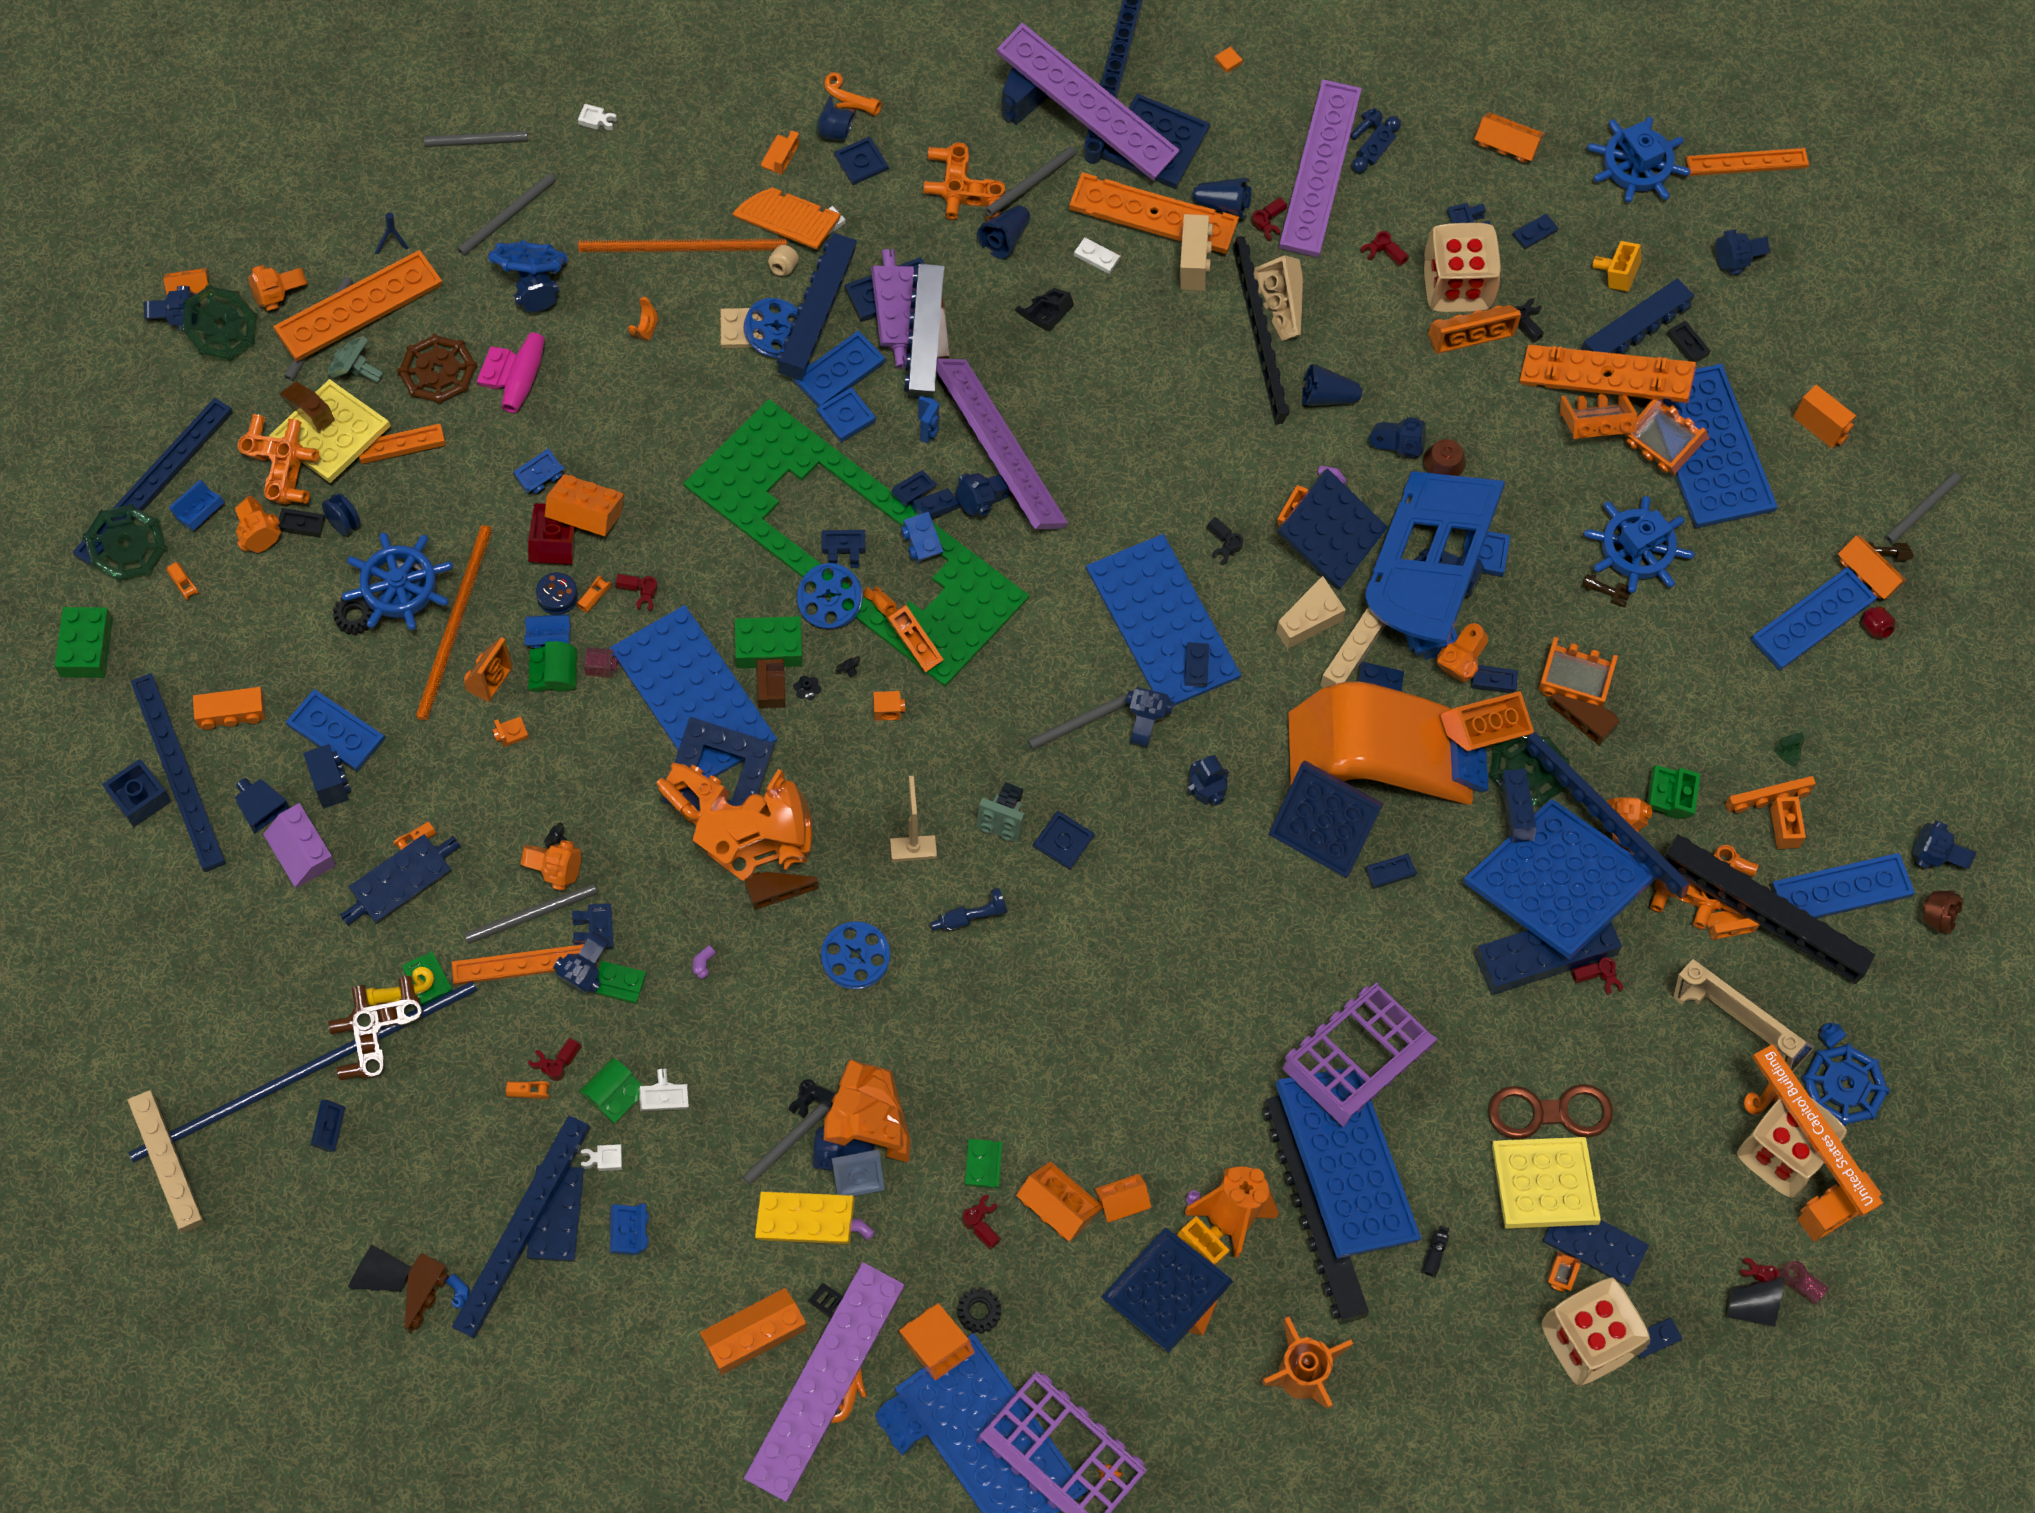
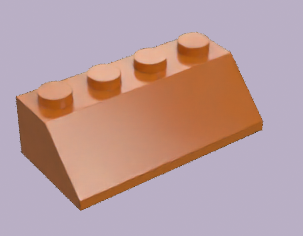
M1511 305L1496 306L1485 311L1478 310L1468 315H1457L1446 320L1439 319L1430 324L1428 335L1436 354L1515 336L1521 312Z
M1521 691L1456 707L1440 714L1446 735L1467 751L1530 735L1534 732Z
M786 1288L699 1332L719 1373L722 1375L806 1331L807 1326L795 1301Z

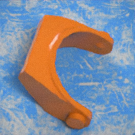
M642 297L639 300L642 309L639 327L630 325L628 333L642 340L650 341L658 322V315L649 299Z

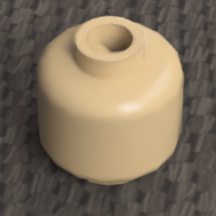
M779 245L770 255L768 264L774 274L788 276L797 266L799 257L792 247Z

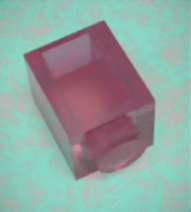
M587 647L584 663L585 675L612 678L613 671L618 669V658H615L613 649Z

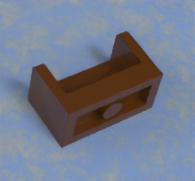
M784 659L757 660L759 708H785Z

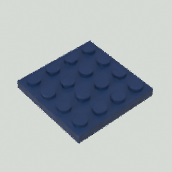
M1137 93L1128 109L1180 150L1178 155L1155 179L1176 189L1209 131L1210 123ZM1109 144L1107 145L1102 155L1103 159L1148 177Z
M1327 468L1320 474L1276 532L1334 588L1341 589L1388 526Z
M1304 760L1268 835L1347 878L1384 803Z
M1165 1227L1105 1292L1102 1299L1169 1353L1233 1281L1223 1271Z

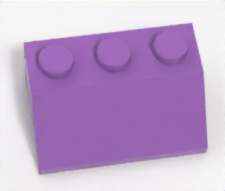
M300 803L280 813L263 834L295 888L336 866L330 852Z

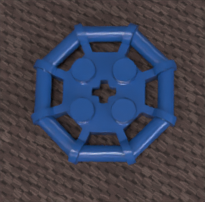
M525 240L509 244L500 242L488 254L490 262L502 266L504 271H520L530 273V275L549 271L556 273L567 262V255L564 252L555 250L551 244L528 243Z
M1846 1043L1845 1046L1816 1051L1809 1069L1802 1076V1081L1806 1084L1809 1096L1834 1115L1844 1126L1854 1122L1877 1118V1112L1886 1095L1890 1092V1088L1887 1087L1879 1066L1880 1061L1855 1049L1849 1043ZM1844 1055L1845 1057L1844 1060L1839 1063L1832 1062V1060L1830 1059ZM1851 1057L1862 1062L1867 1066L1862 1067L1861 1065L1852 1061ZM1824 1063L1827 1067L1824 1076L1816 1075L1820 1066ZM1870 1070L1872 1072L1876 1085L1872 1084L1871 1080L1870 1082L1868 1080L1867 1076L1868 1071ZM1849 1080V1085L1852 1088H1844L1841 1081ZM1815 1083H1820L1823 1087L1825 1097L1820 1099ZM1869 1092H1875L1876 1095L1871 1105H1869L1866 1098ZM1831 1101L1842 1108L1841 1113L1825 1103ZM1860 1105L1864 1110L1848 1114L1849 1108Z

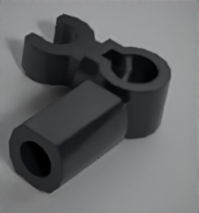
M1531 298L1527 301L1526 305L1514 308L1521 312L1518 326L1535 343L1543 337L1544 331L1530 317L1531 315L1539 314L1542 307H1532L1531 305L1535 299Z
M1214 517L1208 523L1206 528L1220 541H1225L1222 545L1223 548L1216 549L1212 554L1213 558H1216L1218 555L1224 557L1220 562L1223 566L1228 562L1230 555L1233 556L1242 549L1243 537L1237 533L1232 534V530L1217 517Z
M806 1079L800 1084L798 1098L790 1104L789 1111L795 1114L800 1108L798 1115L805 1118L809 1111L808 1106L814 1100L832 1107L833 1097L837 1093L818 1086L811 1079Z
M1440 1225L1439 1230L1434 1231L1429 1246L1432 1249L1428 1250L1422 1274L1436 1278L1444 1254L1442 1252H1444L1449 1239L1448 1232L1450 1228Z

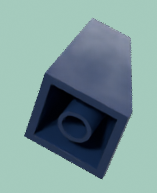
M1013 66L1002 91V116L1007 122H1013L1017 126L1049 96Z

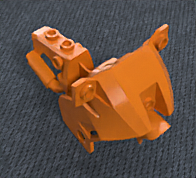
M672 763L670 766L672 770L667 779L660 778L656 782L659 787L658 790L690 823L696 825L693 841L708 851V856L742 881H745L749 875L753 874L757 866L778 859L780 865L784 862V870H787L793 863H806L808 861L805 855L810 853L813 829L807 799L794 782L784 779V773L780 769L777 770L766 788L765 796L752 794L741 806L728 804L727 800L730 792L720 785L722 781L713 775H710L709 778L702 775L703 770L695 765H691L689 768L683 764ZM689 787L700 798L701 811H698L680 790ZM774 850L776 851V854L759 859L757 861L754 859V857H757L759 855ZM738 858H743L746 861V867L741 871H737L733 867L734 861Z

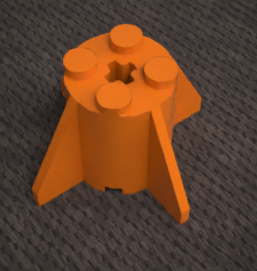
M1249 1167L1225 1168L1223 1172L1224 1179L1221 1185L1187 1206L1185 1210V1215L1209 1216L1211 1223L1221 1228L1220 1231L1222 1233L1231 1235L1234 1257L1240 1256L1246 1231L1252 1226L1256 1218H1277L1279 1215L1268 1183L1264 1178V1173L1260 1169Z
M1286 1317L1284 1319L1288 1349L1280 1364L1279 1372L1263 1379V1383L1265 1386L1283 1387L1293 1398H1312L1325 1408H1331L1333 1404L1324 1385L1331 1373L1333 1361L1352 1347L1353 1342L1349 1340L1328 1349L1321 1341L1318 1342L1309 1337L1300 1339L1290 1317Z

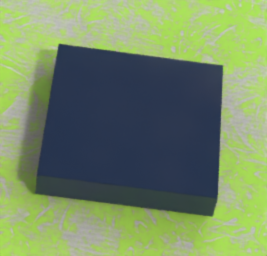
M870 136L834 152L836 160L852 185L889 170L888 164Z
M1057 811L1033 843V847L1071 870L1095 837V833L1060 811Z

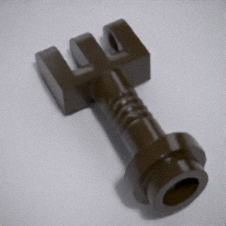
M1868 542L1880 555H1896L1898 560H1911L1914 556L1908 543H1895L1894 547L1874 546L1873 542Z
M1586 574L1582 583L1585 590L1590 591L1591 588L1604 592L1612 596L1611 604L1623 608L1626 607V601L1629 598L1628 594H1630L1627 585L1618 582L1616 588H1613L1595 580L1596 575Z

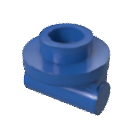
M1831 1022L1821 1028L1819 1036L1824 1042L1823 1045L1827 1049H1831L1846 1037V1033L1842 1030L1840 1024Z

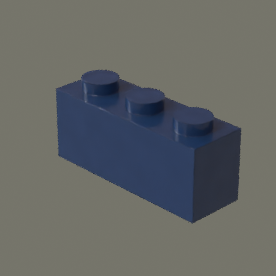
M1526 769L1503 771L1501 786L1511 842L1532 841L1535 838L1536 821Z

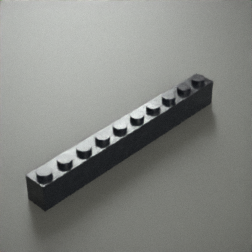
M1677 834L1669 844L1663 858L1689 883L1743 916L1760 924L1761 927L1854 984H1857L1866 975L1875 957V954L1866 947L1855 943L1845 934L1837 932L1829 927L1827 923L1816 919L1807 911L1790 903L1786 898L1770 891L1768 887L1752 880L1747 874L1739 872L1727 862L1713 856L1709 851L1698 847L1688 838Z
M1280 1095L1265 1100L1264 1107L1262 1108V1115L1264 1120L1270 1123L1269 1135L1272 1143H1277L1279 1151H1276L1280 1165L1284 1164L1285 1182L1287 1186H1292L1294 1192L1291 1195L1295 1208H1299L1302 1215L1299 1217V1222L1302 1230H1307L1309 1251L1315 1253L1317 1260L1314 1261L1317 1274H1322L1325 1282L1322 1283L1323 1292L1326 1297L1330 1296L1332 1302L1330 1306L1331 1315L1334 1320H1338L1339 1325L1366 1318L1369 1310L1350 1256L1336 1257Z

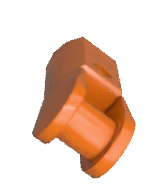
M175 562L167 567V573L186 601L189 600L188 597L191 595L199 594L180 563ZM187 584L190 585L188 588L183 590L182 587L186 586Z
M598 576L590 588L577 601V607L588 613L608 592L612 583L609 581L605 582L602 576Z
M427 821L413 831L398 837L394 841V845L402 850L409 845L406 841L411 838L415 841L425 834L430 839L437 834L430 822Z
M507 1081L506 1096L549 1099L547 1088L550 1087V1083L546 1081ZM532 1087H538V1092H531Z

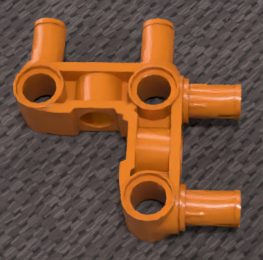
M955 143L947 148L929 147L928 160L946 161L947 169L945 181H924V194L942 195L947 202L946 218L950 220L957 219L959 204L987 207L1005 194V186L1000 181L984 179L983 181L971 180L966 177L969 155L968 147L964 143ZM1000 210L991 217L987 215V220L999 215Z
M252 414L249 430L239 439L237 447L241 453L253 459L272 461L270 474L265 483V497L280 505H287L291 502L308 503L310 493L306 490L295 489L301 460L317 462L320 454L318 449L305 448L300 445L298 437L302 422L296 419H288L285 437L262 436L266 418L261 415Z
M1730 845L1720 846L1714 854L1721 861L1724 860L1720 856H1725L1728 859L1725 862L1731 867L1751 877L1755 876L1759 864L1740 858V855ZM1659 878L1655 881V894L1650 908L1656 912L1663 911L1668 896L1698 907L1693 926L1699 929H1705L1711 913L1721 908L1740 916V913L1716 898L1713 900L1707 898L1706 892L1691 883L1689 884L1687 895L1680 899L1676 894L1670 893L1666 885Z

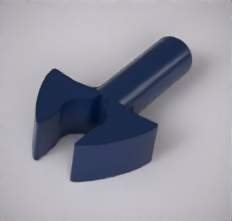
M1372 108L1362 114L1364 121L1350 133V137L1356 140L1370 125L1378 127L1383 119L1380 110L1377 112L1376 108Z

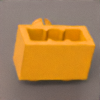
M1620 241L1613 259L1595 256L1593 269L1608 272L1609 288L1629 292L1642 262L1641 244Z
M1197 1216L1177 1234L1180 1239L1215 1266L1230 1251L1219 1240L1225 1235L1219 1230L1220 1228L1215 1224L1209 1229Z

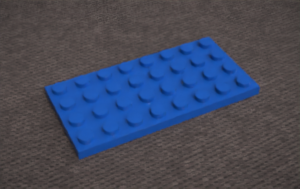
M1717 364L1697 368L1689 403L1674 402L1671 399L1665 398L1662 400L1669 408L1674 406L1678 410L1679 415L1684 419L1690 418L1699 430L1702 428L1706 429L1709 439L1702 443L1675 475L1695 528L1776 511L1778 506L1723 365ZM1647 399L1648 404H1649L1653 399ZM1658 413L1654 420L1669 460L1672 462L1693 438Z
M1164 534L1086 565L1090 578L1152 691L1167 694L1170 701L1174 702L1173 706L1241 678L1239 669ZM1187 642L1209 644L1207 687L1185 686Z
M685 605L609 647L611 653L677 750H679L689 717L768 742H777L775 734ZM705 745L698 768L703 770L702 775L707 778L710 775L717 777L745 761L746 758Z
M1347 1068L1337 1069L1336 1071L1341 1075ZM1354 1070L1344 1078L1356 1090L1365 1083L1364 1079ZM1328 1071L1314 1075L1326 1087L1336 1079ZM1292 1077L1278 1080L1275 1084L1336 1257L1342 1258L1420 1241L1422 1238L1371 1099L1367 1101L1359 1113L1355 1112L1343 1127ZM1340 1082L1330 1090L1341 1102H1344L1352 1095Z
M974 1333L967 1337L970 1340L974 1354L936 1381L923 1368L895 1387L897 1395L904 1393L930 1431L927 1437L981 1513L1061 1512L1058 1507L1055 1509L1050 1507L1047 1503L1049 1499L1039 1490L1034 1492L1029 1487L1030 1482L1020 1473L1018 1476L1010 1470L1012 1466L1002 1457L1000 1459L996 1458L992 1454L993 1449L984 1440L980 1444L976 1441L979 1435L1017 1392ZM1021 1398L1009 1410L1021 1422L1031 1413ZM1005 1415L994 1428L1003 1437L1008 1439L1018 1426ZM1035 1417L1026 1425L1039 1438L1045 1433ZM1023 1430L1011 1442L1023 1455H1026L1036 1443ZM1049 1436L1029 1458L1033 1464L1061 1489L1075 1474ZM1076 1480L1066 1493L1076 1501L1085 1495L1088 1490Z

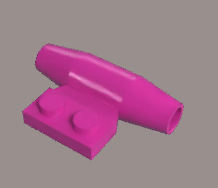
M529 333L516 355L510 349L490 346L478 376L477 384L492 389L505 387L501 404L505 411L517 413L529 394L541 364L545 338L538 333Z

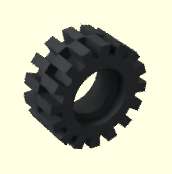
M363 596L349 601H344L341 597V603L338 601L335 603L336 607H333V617L341 632L345 631L347 635H350V632H352L353 636H356L357 632L360 631L363 634L365 628L367 630L370 629L367 626V621L374 610L368 606ZM359 609L362 611V616L354 621L346 619V614L349 610Z
M979 1287V1290L973 1288L971 1292L967 1291L964 1293V1297H961L958 1304V1317L961 1325L963 1324L966 1330L969 1329L974 1334L975 1332L984 1334L985 1331L990 1332L993 1327L995 1328L1001 1317L1000 1300L998 1301L997 1295H993L989 1289L985 1291L982 1287ZM984 1303L989 1309L987 1317L975 1319L970 1313V1308L973 1304Z

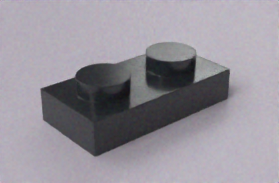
M1686 320L1669 329L1667 333L1691 362H1698L1709 356L1711 352Z
M282 508L279 515L280 524L278 526L282 532L320 537L326 518L324 514Z

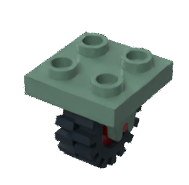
M1006 782L1000 794H996L993 801L982 798L979 804L976 827L985 833L999 835L1006 841L1019 842L1025 814L1020 812L1023 788Z

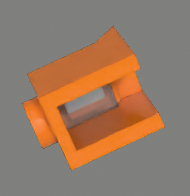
M1557 1251L1548 1277L1551 1287L1562 1292L1565 1289L1571 1291L1581 1265L1580 1259Z

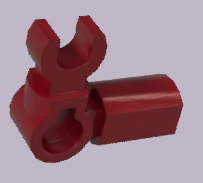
M1278 197L1262 210H1256L1252 215V226L1260 232L1262 231L1265 239L1269 242L1273 238L1269 234L1270 232L1275 233L1277 236L1280 235V229L1275 225H1271L1270 220L1287 209L1286 202L1281 197Z
M1387 231L1378 232L1376 238L1371 241V244H1364L1360 249L1361 253L1365 251L1371 252L1367 258L1369 261L1375 258L1377 252L1380 253L1383 250L1399 267L1409 259V255L1396 242L1391 241V235Z
M618 573L616 588L635 592L641 590V598L638 599L636 604L637 610L641 609L642 604L647 603L649 605L648 611L652 612L654 607L652 598L655 597V593L658 590L656 579L652 576L640 579L638 576Z
M1604 957L1598 964L1590 963L1571 969V975L1575 984L1598 978L1600 975L1602 981L1604 980L1606 983L1604 990L1607 995L1612 993L1611 985H1615L1618 992L1623 990L1621 981L1616 979V964L1612 958Z
M568 1038L556 1055V1060L546 1059L541 1051L536 1050L535 1054L540 1057V1060L537 1063L529 1060L528 1064L533 1069H541V1072L546 1074L551 1080L559 1081L565 1076L564 1068L571 1064L582 1046L577 1041Z
M986 1194L981 1197L978 1206L974 1205L972 1208L964 1211L962 1224L967 1229H973V1233L991 1250L1001 1241V1238L985 1221L982 1222L985 1214H991L997 1208L996 1203L991 1207H987L984 1204L989 1199V1195Z
M1744 1258L1742 1261L1743 1264L1750 1267V1271L1741 1269L1739 1272L1740 1276L1744 1278L1752 1276L1755 1277V1280L1761 1281V1283L1774 1281L1776 1277H1780L1779 1270L1776 1267L1762 1264L1756 1265L1755 1261L1750 1258Z

